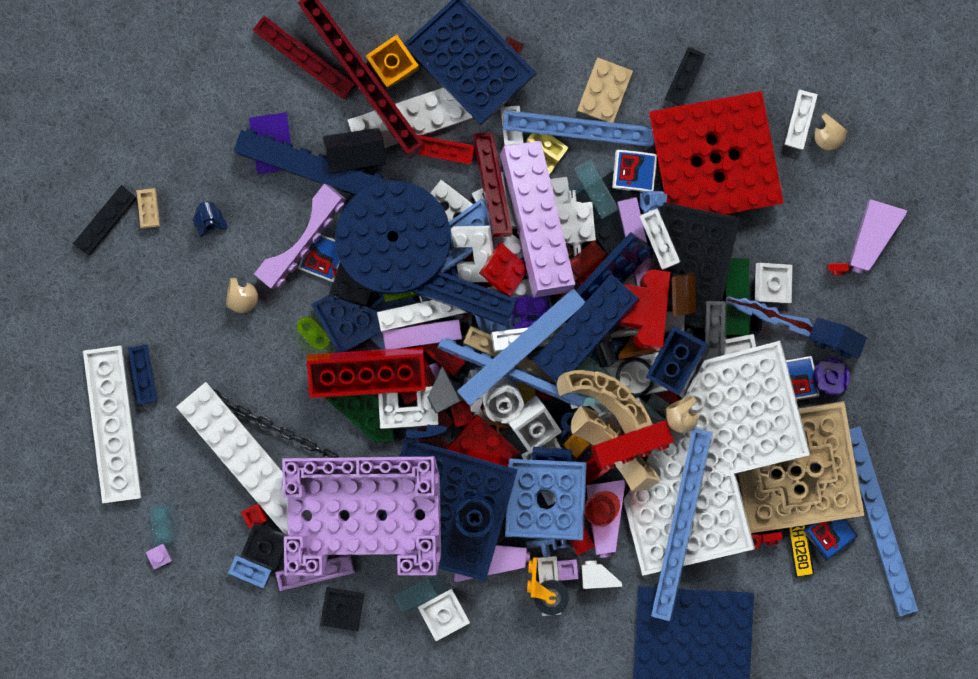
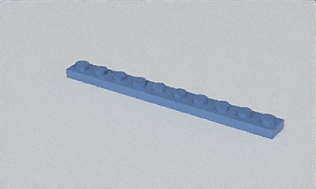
M861 427L849 429L861 497L898 615L903 616L918 611Z
M698 428L692 430L651 614L652 617L667 621L672 619L713 436L711 431Z

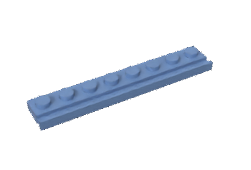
M441 338L437 347L442 351L483 368L493 360L487 354H478L474 352V349L468 346H459L455 341L448 338ZM512 368L504 375L577 407L583 406L586 399L581 396L582 394L559 396L556 383H548L546 379L537 375L535 377L531 376L527 371L520 368Z

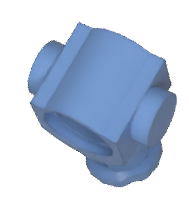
M644 191L640 193V207L643 212L647 213L658 208L659 212L662 213L663 203L667 202V194L662 191Z

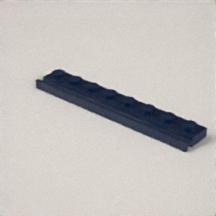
M440 271L433 279L431 278L423 284L422 287L410 291L504 326L508 325V321L517 303V299Z

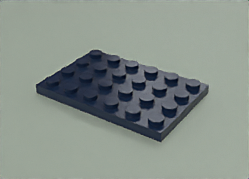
M451 0L404 43L409 53L480 125L487 121L537 75L536 71L465 0Z

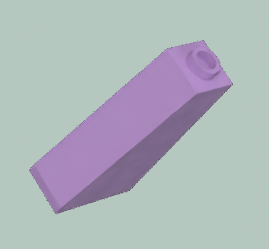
M871 199L867 201L849 261V267L852 268L853 272L863 274V272L870 270L905 217L907 210Z
M625 480L586 485L596 555L600 554V558L612 556L611 552H616Z
M496 545L488 575L525 568V563L530 561V552H526V547ZM455 573L454 577L455 582L473 579Z

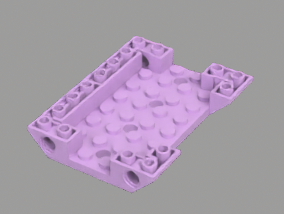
M435 456L282 458L283 497H288V536H284L285 576L323 575L328 555L401 554L397 556L398 575H437L441 557L440 475ZM381 509L387 512V518L384 521L378 517V512ZM418 509L425 512L423 520H418L416 517ZM306 510L312 513L310 521H306L303 517ZM343 510L349 512L350 517L347 521L341 518Z

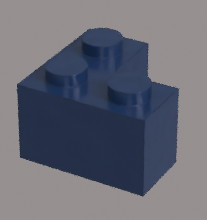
M816 318L809 339L814 341V346L826 349V347H829L830 351L840 354L841 357L846 359L855 357L859 359L867 337L848 326Z

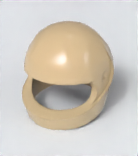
M824 113L821 117L825 121L826 126L821 130L815 129V141L824 150L838 149L844 143L848 130Z
M230 278L226 307L238 313L251 311L258 302L256 289L248 282L246 287H240L236 278Z
M693 396L681 399L666 408L667 422L674 431L686 433L696 427L699 413L689 414V409L696 402Z

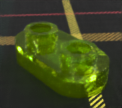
M303 317L298 321V332L315 349L323 350L328 347L330 338L312 318ZM309 323L310 329L304 330V324ZM318 337H323L324 342L322 344L317 343Z

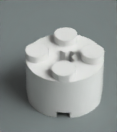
M502 377L483 394V405L487 416L492 421L509 423L520 416L524 402L517 384L508 377Z

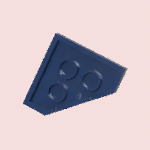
M327 295L311 304L337 353L345 352L381 332L377 312H381L380 310L332 295Z

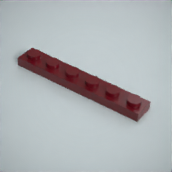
M263 16L252 31L342 100L345 99L355 86L353 82L266 16Z
M475 133L473 139L492 237H511L512 228L494 134Z

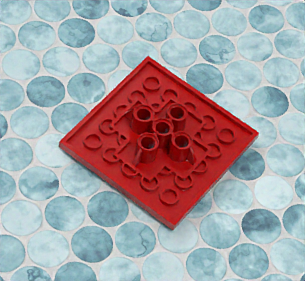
M762 91L649 111L663 191L667 194V203L726 215L784 204ZM708 136L716 138L715 145L707 143ZM729 152H737L739 155L738 160H732L729 157ZM718 155L720 162L717 164L712 163L710 156ZM698 158L701 161V166L694 167L691 160ZM714 174H722L723 182H716Z

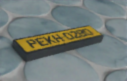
M807 525L787 528L795 578L815 575L809 538L803 532Z

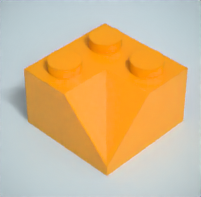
M397 34L365 56L367 62L387 88L405 80L419 70V65Z

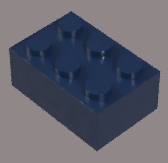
M673 326L646 378L683 398L711 346Z

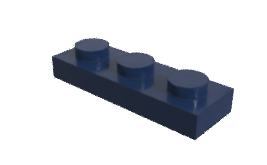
M148 345L129 347L128 351L138 405L158 401Z

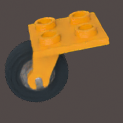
M534 556L533 561H529L528 573H532V580H528L527 593H531L536 607L542 613L547 615L559 614L568 604V591L562 583L556 580H546L542 583L536 581L537 557Z

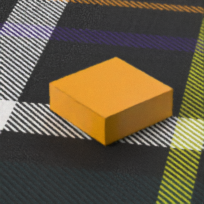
M572 435L563 444L566 449L572 450L571 453L576 458L590 445L586 440Z

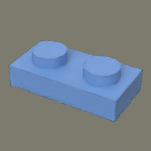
M236 555L228 574L264 588L272 570Z

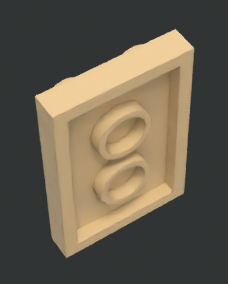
M597 57L577 112L601 121L614 122L633 71Z

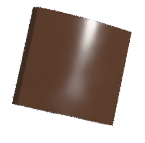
M695 273L672 277L673 316H682L696 312Z

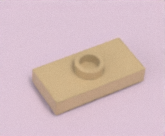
M156 188L136 190L141 229L161 227Z

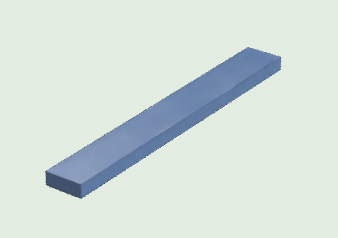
M505 110L503 130L649 147L654 145L652 128L648 126Z
M572 289L457 391L458 394L471 406L576 313L585 301Z

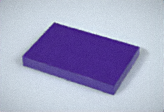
M287 112L249 118L250 129L258 132V136L264 137L268 135L274 137L275 142L281 144L283 141L291 143ZM255 161L258 175L283 171Z

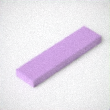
M456 319L383 331L385 349H397L438 343L441 338L458 340L462 339L460 321Z
M344 555L328 559L323 575L285 576L284 570L275 573L279 590L283 591L355 573L351 555Z

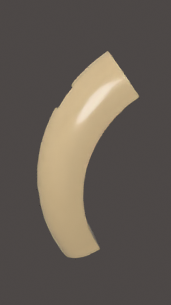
M585 370L570 371L559 376L557 381L559 396L582 394L598 400L615 415L625 434L652 425L642 403H638L631 394L632 391L617 379L601 372Z
M580 406L572 418V434L590 442L592 445L625 434L612 421H604L598 417V412L584 406ZM640 454L633 456L634 460L623 464L622 461L615 463L631 491L638 492L649 489L660 481L650 462L646 463L640 457Z

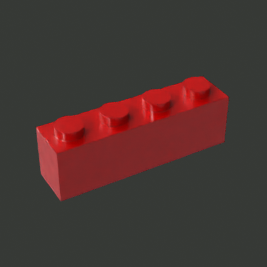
M667 420L598 443L591 446L598 468L604 467L605 470L616 467V462L622 461L625 464L633 461V456L640 454L642 458L652 454L651 450L658 448V451L670 448L669 444L673 443L674 440Z

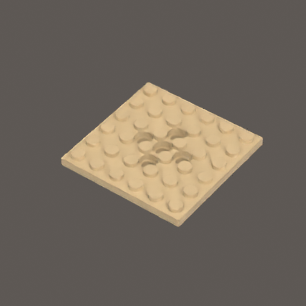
M844 401L799 409L810 455L738 473L744 508L751 533L864 516ZM812 463H819L821 468L814 471L810 465ZM799 466L802 471L795 474L791 471V468ZM779 469L783 474L776 477L772 474V471ZM796 485H803L805 490L797 492L794 487Z

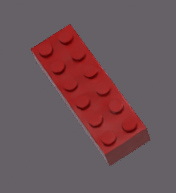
M423 347L307 355L309 398L426 391Z

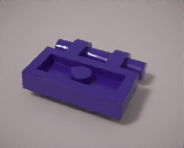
M533 294L515 297L517 303L513 310L512 318L520 317L521 323L514 324V329L529 328L544 315L543 313L550 309L548 296L533 298ZM537 314L538 319L527 321L526 316Z

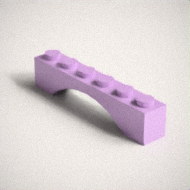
M324 184L312 199L311 218L307 229L299 241L286 252L276 257L265 259L254 275L271 289L281 288L285 284V278L288 274L293 273L298 267L297 263L299 260L307 256L310 251L309 247L321 238L320 233L324 228H328L332 224V218L335 214L343 210L347 199L330 185Z

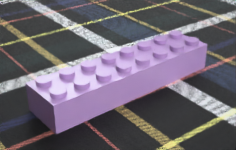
M541 141L504 146L500 153V158L533 298L570 292L575 286V281Z

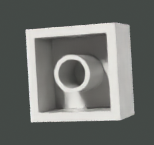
M537 396L524 404L521 414L516 420L509 422V425L530 454L533 452V446L541 447L562 432Z

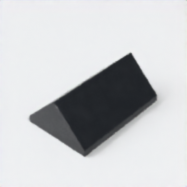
M380 128L323 136L329 174L386 165L384 139Z

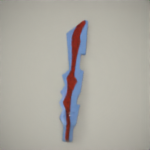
M730 296L726 298L727 304L750 316L754 314L758 318L774 325L777 323L789 326L788 330L808 337L811 334L813 326L808 318L779 314L776 307L768 308L764 303L760 304L756 300L749 301L746 298L735 299Z

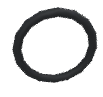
M629 358L618 367L616 379L620 381L622 368L630 362L637 361L643 363L649 370L651 365L640 358ZM650 381L647 389L641 393L631 394L634 397H642L652 389L654 382Z

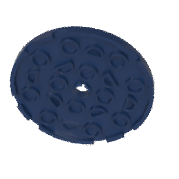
M386 181L371 185L360 191L344 207L336 226L335 245L343 268L356 283L376 293L402 294L422 287L423 284L438 274L449 254L451 229L445 210L430 192L412 183ZM392 232L398 234V239L395 242H390L387 239Z

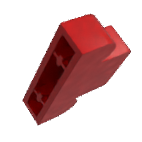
M649 270L640 279V287L624 285L640 301L617 326L638 329L639 331L634 336V342L641 349L659 351L663 348L670 272Z

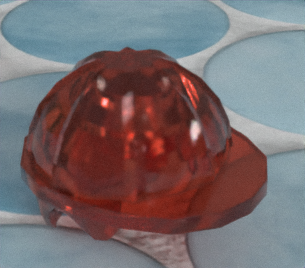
M601 491L592 495L585 503L584 513L587 520L594 526L599 527L611 524L619 513L620 500L610 491Z

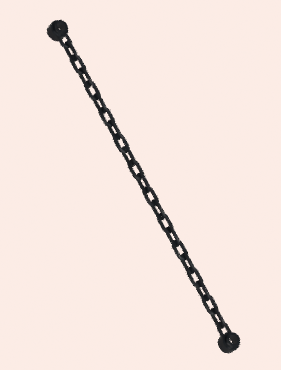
M213 389L220 399L226 400L224 401L225 405L233 408L237 415L243 418L252 417L256 419V423L265 429L274 428L278 430V434L287 440L296 439L300 441V445L309 451L318 450L322 452L324 458H330L326 456L328 452L336 455L333 458H339L337 452L328 448L322 450L317 447L315 441L306 437L300 439L295 436L293 430L287 427L278 428L274 426L273 421L265 416L256 417L252 415L251 410L243 405L234 406L230 404L227 397L221 395L218 390ZM240 408L248 411L246 415L238 412ZM262 419L270 422L268 426L260 423ZM284 430L292 433L289 435L290 437L282 434ZM306 441L314 444L311 446L312 448L304 445Z

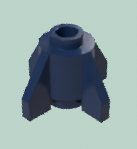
M205 201L199 204L193 217L194 227H198L199 237H203L207 231H213L217 228L226 230L228 228L221 210L214 203Z
M578 408L574 412H568L564 415L556 411L553 412V415L561 419L560 424L563 431L558 437L562 440L566 432H572L571 426L567 424V420L573 418Z

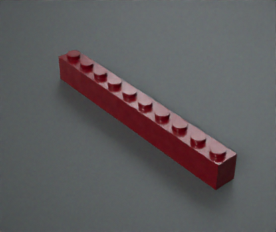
M320 0L299 1L298 5L407 157L411 159L424 150V143Z

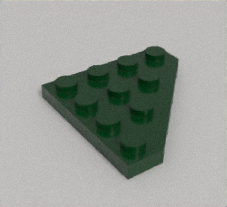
M378 394L324 397L374 442L394 441L393 428L380 429Z

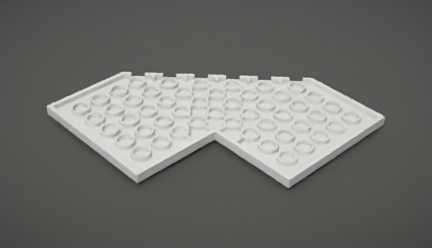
M781 341L704 360L698 374L693 379L684 398L693 396L696 400L695 404L689 409V414L699 413L698 423L695 428L711 431L713 436L683 566L755 549L735 473L810 455ZM669 426L674 442L669 444L670 448L658 451V448L653 449L652 454L647 459V462H650L660 481L653 487L643 491L634 492L630 489L623 500L642 575L660 572L662 569L692 430L686 433H679Z

